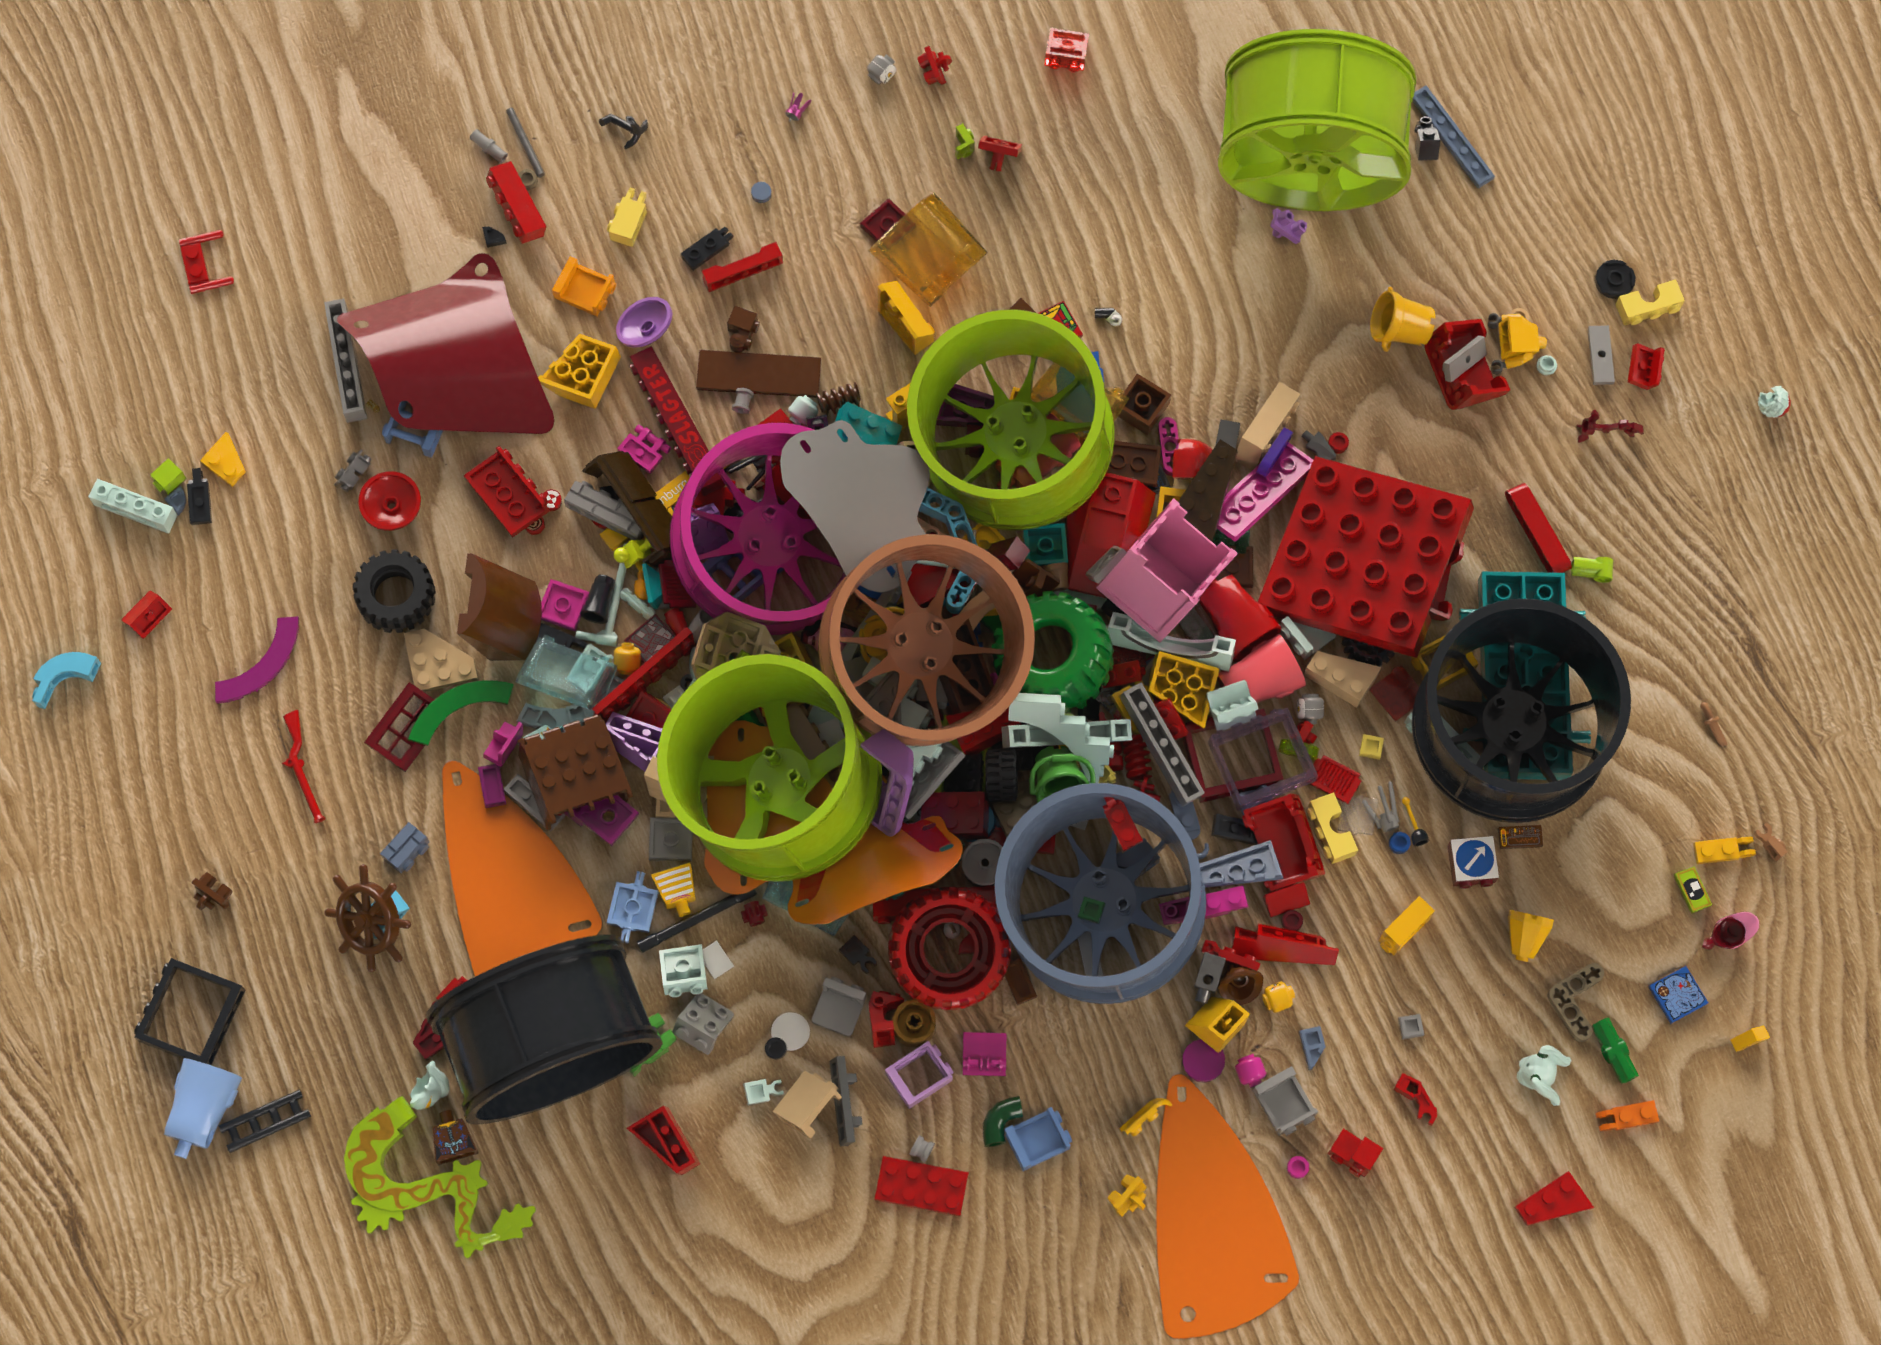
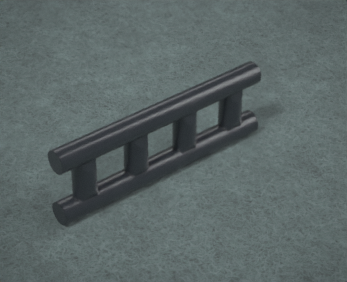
M299 1089L219 1125L221 1133L228 1131L233 1143L227 1145L229 1153L311 1117L309 1109L302 1111L297 1101L303 1097L301 1090ZM290 1104L294 1115L281 1120L277 1109ZM269 1113L273 1125L261 1130L257 1118ZM249 1122L253 1134L240 1138L236 1127Z

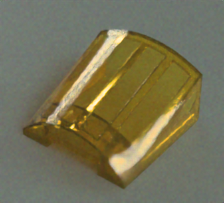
M934 192L916 204L868 250L930 307L960 277L988 253Z

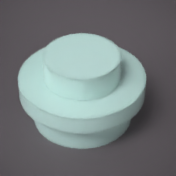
M1546 355L1538 359L1536 367L1541 374L1551 375L1557 369V362L1552 356Z

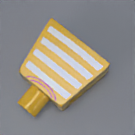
M687 863L651 874L653 883L666 908L672 909L676 907L679 917L691 914L688 903L696 901L691 864Z

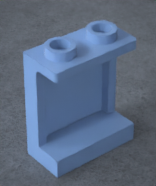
M1052 1107L1018 1125H1011L1004 1129V1134L1022 1171L1070 1149L1071 1136L1067 1130L1063 1131L1060 1125L1063 1122L1059 1112L1057 1110L1054 1111Z

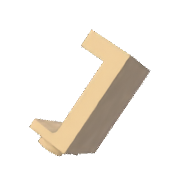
M804 1070L772 1112L784 1124L811 1139L816 1133L810 1126L832 1097L840 1100L842 1096L837 1092L838 1087L828 1080L826 1083L817 1073L814 1072L812 1075Z

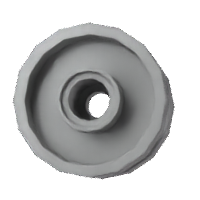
M979 839L965 849L962 857V870L965 877L973 885H995L997 862L1002 846L990 839ZM983 859L989 860L987 867L981 865Z

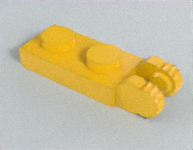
M1734 837L1694 842L1697 864H1705L1755 856V849L1743 851L1738 849V845L1753 843V837H1741L1738 839Z

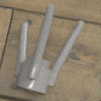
M1391 781L1388 785L1392 811L1389 810L1382 786H1378L1385 813L1380 815V820L1366 800L1362 801L1375 821L1377 828H1382L1383 832L1398 828V822H1400L1397 815L1393 783Z

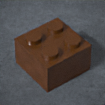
M1137 373L1116 402L1113 414L1148 435L1169 406L1171 394Z

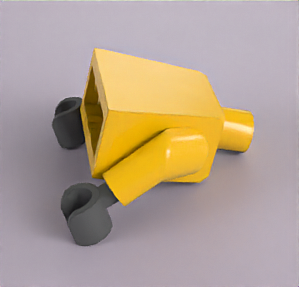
M1496 313L1489 315L1488 320H1495V322H1488V327L1495 329L1499 326L1501 359L1505 360V362L1500 360L1492 362L1491 366L1498 365L1501 367L1494 370L1493 374H1501L1503 368L1506 367L1511 369L1521 366L1530 361L1533 355L1538 353L1540 349H1545L1547 339L1538 336V326L1530 323L1522 315L1508 314L1502 315V317H1499Z

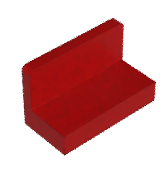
M150 590L121 621L130 626L144 639L172 608L158 594Z

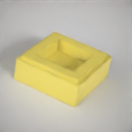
M1363 734L1359 756L1380 760L1384 738Z

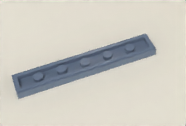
M1427 85L1414 92L1413 104L1423 117H1430L1432 119L1433 127L1437 128L1440 140L1477 189L1494 180L1495 175Z

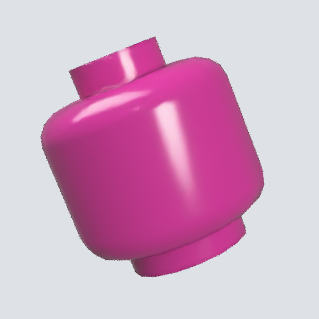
M1254 1054L1238 1059V1064L1235 1065L1240 1083L1243 1085L1249 1084L1250 1088L1262 1083L1261 1079L1267 1075L1261 1058L1255 1057Z

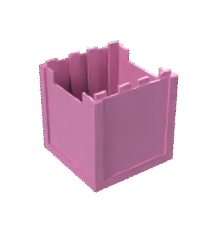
M1174 498L1097 587L1102 594L1158 642H1161L1198 603L1200 600L1198 598L1238 554L1223 542L1216 546L1183 517L1188 512Z

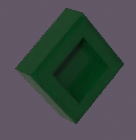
M1084 896L1078 918L1099 924L1106 905L1105 902Z

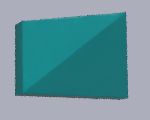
M645 563L642 564L648 603L653 609H657L663 601L660 575Z

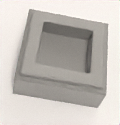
M1420 1014L1398 1018L1402 1040L1424 1036Z

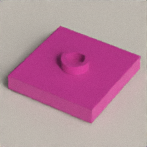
M550 579L541 601V620L576 631L581 618L580 611L586 602L589 592Z

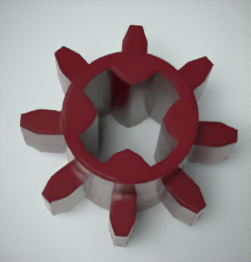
M752 901L743 906L744 911H741V916L744 923L749 922L750 927H754L765 922L764 917L768 916L765 904L760 905L759 901Z

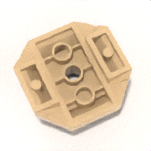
M724 612L703 624L691 666L697 680L711 669L728 662L730 654L735 659L742 649L751 655H780L781 651L777 644L774 643L765 625L730 612Z

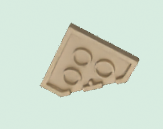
M426 629L404 633L414 685L423 692L478 680L473 657Z

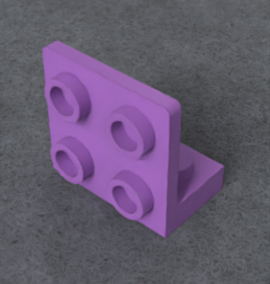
M714 503L697 509L706 513L720 515ZM691 515V533L697 555L718 549L729 542L724 526Z

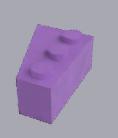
M612 712L606 722V726L616 751L645 772L652 757H657L662 728Z

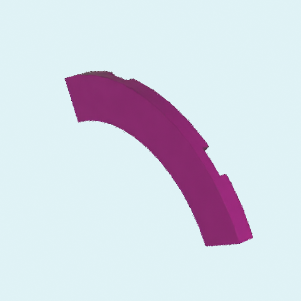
M298 616L277 618L273 642L263 658L254 667L232 679L215 682V702L217 704L244 698V696L263 688L278 675L289 660L294 644H296L299 631Z

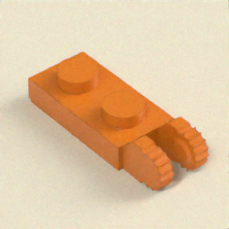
M1654 1100L1615 1107L1611 1110L1595 1113L1596 1118L1602 1119L1609 1116L1613 1118L1614 1123H1606L1599 1126L1601 1132L1614 1129L1617 1131L1659 1122Z

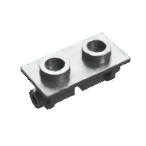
M362 449L357 453L353 452L347 460L349 465L346 469L341 468L335 476L337 481L334 485L336 486L341 483V488L346 492L352 490L359 480V477L354 472L356 471L362 475L371 464L369 456L360 455L363 452Z

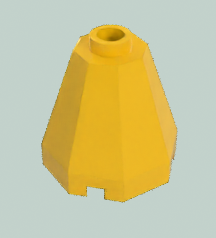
M1515 910L1509 911L1508 925L1511 954L1516 955V960L1528 962L1529 958L1534 959L1552 929L1553 919Z

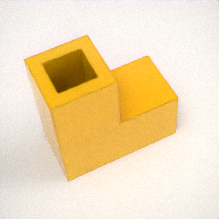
M1765 1026L1752 1028L1730 1039L1735 1051L1738 1052L1754 1044L1761 1043L1769 1039L1770 1036Z

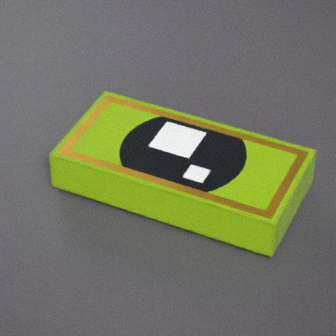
M1695 866L1674 874L1691 914L1712 906Z

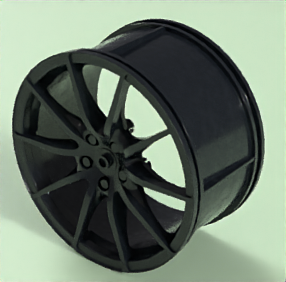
M1510 599L1486 605L1464 617L1446 634L1439 644L1430 668L1418 688L1412 711V735L1420 763L1434 785L1447 798L1477 816L1509 823L1532 822L1554 816L1574 805L1589 791L1599 777L1603 767L1619 748L1625 736L1631 712V692L1627 672L1619 654L1609 639L1593 623L1575 611L1552 602L1536 599ZM1508 642L1507 683L1504 688H1497L1486 681L1467 660L1466 654L1486 645ZM1515 643L1536 646L1560 658L1551 671L1528 691L1521 688L1514 657ZM1459 660L1487 701L1468 702L1441 697L1437 695V685L1445 672ZM1563 662H1566L1583 680L1592 699L1574 705L1551 706L1543 703L1542 696L1549 681ZM1438 704L1476 717L1477 724L1462 734L1450 738L1443 725ZM1595 706L1598 725L1595 748L1590 749L1576 744L1553 729L1548 721ZM1486 739L1487 744L1476 765L1456 747L1457 744ZM1545 742H1549L1555 746L1591 758L1585 769L1571 777L1558 781L1547 764L1542 745ZM1526 753L1549 783H1517L1523 754ZM1497 755H1503L1507 760L1508 780L1496 777L1482 770V768Z
M615 935L588 936L528 953L464 982L446 993L428 1009L426 1013L428 1023L431 1025L433 1032L440 1035L463 1095L462 1109L467 1123L477 1125L495 1123L548 1108L597 1088L627 1073L648 1060L661 1048L663 1044L662 1039L658 1035L656 1028L650 1024L626 964V952L620 937Z

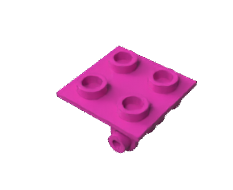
M963 1032L962 1075L1006 1076L1007 1033Z

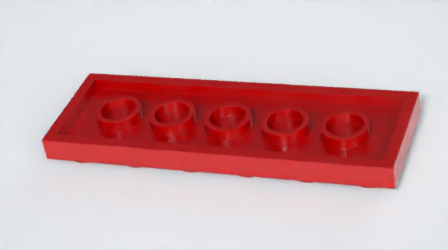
M688 627L683 629L592 708L593 715H601L602 720L604 719L606 724L612 712L617 713L628 708L631 700L636 696L638 697L642 690L646 691L647 686L658 682L667 669H673L677 665L678 660L683 655H689L691 649L695 646L691 630Z

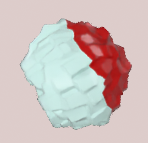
M1781 386L1771 388L1775 393L1768 392L1766 394L1760 392L1758 406L1759 410L1766 417H1780L1789 411L1791 400L1788 392Z

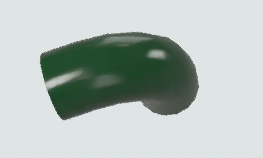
M1020 1096L997 1102L987 1112L983 1122V1141L985 1147H995L1006 1143L1004 1134L1005 1124L1009 1120L1023 1117Z

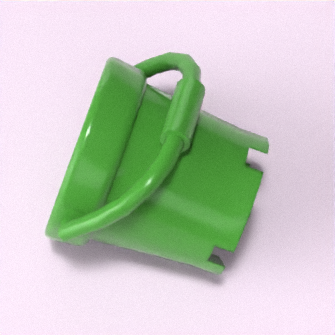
M1060 745L1061 749H1054L1053 746H1049L1041 750L1035 757L1036 763L1031 770L1029 778L1030 794L1036 796L1038 803L1063 789L1081 784L1096 783L1093 766L1082 756L1074 755L1066 746ZM1077 761L1085 764L1088 768L1090 783L1083 772H1081ZM1035 774H1036V778H1037V785H1036V787H1035Z

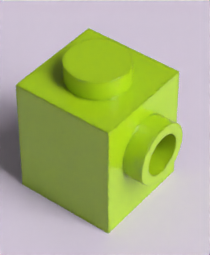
M169 458L150 474L154 481L152 485L160 493L164 491L167 495L172 493L186 480L183 471Z

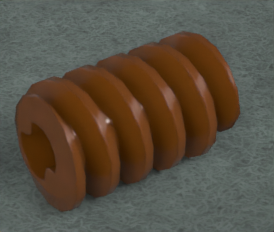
M854 382L853 388L850 384H846V391L842 386L838 387V393L834 388L830 390V395L823 391L822 398L816 393L819 408L827 417L829 416V410L835 415L837 408L840 409L846 402L855 403L856 406L860 407L861 397L856 382Z

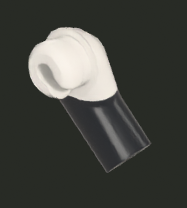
M1095 308V318H1105L1113 326H1119L1122 323L1121 315L1114 308Z

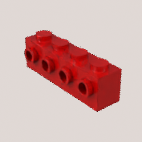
M509 161L489 168L486 177L487 185L493 189L495 199L499 205L501 204L506 220L512 224L514 235L520 239L522 244L543 237L547 226L513 163Z

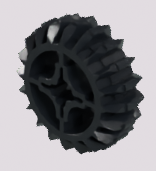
M1343 637L1344 640L1341 642L1342 646H1346L1343 652L1350 653L1348 659L1352 660L1355 658V661L1374 666L1376 663L1378 667H1382L1383 662L1389 663V657L1393 658L1395 655L1394 651L1387 649L1379 653V647L1360 641L1354 643V639ZM1361 650L1367 651L1370 655L1361 652Z

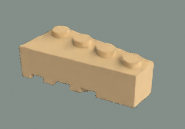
M1280 382L1242 436L1237 449V463L1250 470L1255 469L1272 446L1273 441L1280 434L1282 427H1286L1291 419L1290 414H1295L1300 406L1298 402L1300 393Z

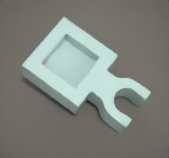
M766 1079L744 1083L747 1105L769 1102V1095H783L784 1091L777 1092L774 1089L775 1085L782 1083L781 1080H776L770 1085H767Z

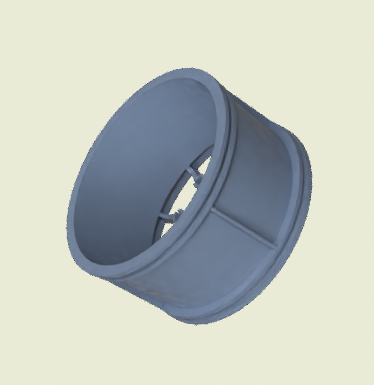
M1090 783L1069 787L1053 793L1034 805L1020 818L1008 835L997 862L995 874L996 905L1007 935L1028 969L1045 985L1069 998L1094 1004H1115L1146 996L1161 988L1181 971L1194 953L1201 938L1206 916V893L1193 842L1186 829L1168 808L1156 799L1136 789L1110 783ZM1104 797H1113L1115 800L1118 799L1124 802L1135 824L1145 827L1162 839L1141 861L1126 869H1121L1117 865L1116 850L1118 839L1114 831L1102 865L1095 867L1076 844L1067 828L1081 821L1107 818L1102 807L1107 804ZM1061 830H1064L1077 856L1080 874L1075 878L1057 876L1030 864L1042 845ZM1168 845L1180 861L1188 884L1173 888L1137 887L1134 884L1136 879L1162 849ZM1027 869L1053 882L1070 894L1069 899L1042 911L1030 914L1020 913L1021 886ZM1189 892L1188 909L1177 933L1157 924L1141 910V904L1150 899ZM1084 896L1105 902L1106 905L1099 924L1078 918ZM1060 915L1070 916L1073 922L1066 937L1046 960H1043L1031 945L1022 922ZM1129 924H1136L1172 938V940L1157 956L1141 965L1128 926ZM1087 931L1091 933L1092 976L1070 973L1051 965L1081 935ZM1109 937L1116 938L1127 950L1137 968L1116 975L1098 976L1101 954L1106 940Z

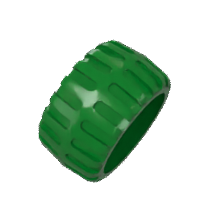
M1044 591L1043 596L1039 597L1036 594H1031L1027 596L1033 618L1034 632L1044 626L1055 625L1062 627L1070 633L1073 648L1069 658L1062 665L1054 669L1041 670L1031 665L1026 681L1019 693L1061 695V703H1065V713H1071V708L1076 706L1080 710L1087 706L1085 702L1093 697L1095 700L1100 695L1099 688L1101 685L1106 686L1110 679L1108 671L1113 670L1114 660L1112 654L1114 650L1108 628L1101 616L1078 597L1074 598L1065 592H1060L1059 595H1056L1053 591ZM1001 626V628L995 629L993 649H1004V634ZM992 654L994 658L993 664L999 676L1004 655Z

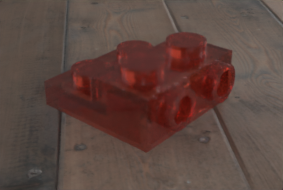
M1050 28L1044 66H1049L1053 70L1064 68L1071 72L1084 71L1089 33Z

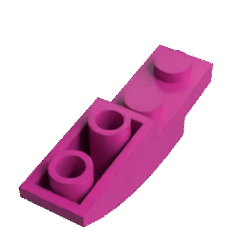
M1244 886L1206 894L1205 919L1227 915L1229 912L1248 908ZM1189 897L1159 904L1164 925L1183 922L1189 905Z

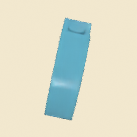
M69 652L51 658L42 665L33 678L39 687L34 689L32 701L37 707L46 709L58 683L70 677H79L93 682L101 662L96 656L81 652Z

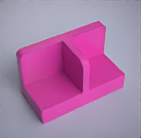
M504 722L499 731L495 730L493 732V740L483 753V758L502 767L515 748L517 741L523 735V723L518 722L515 727Z

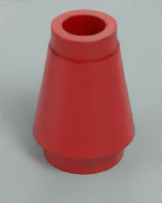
M674 608L664 614L666 618L664 621L675 635H678L683 629L688 627L684 613L679 608Z

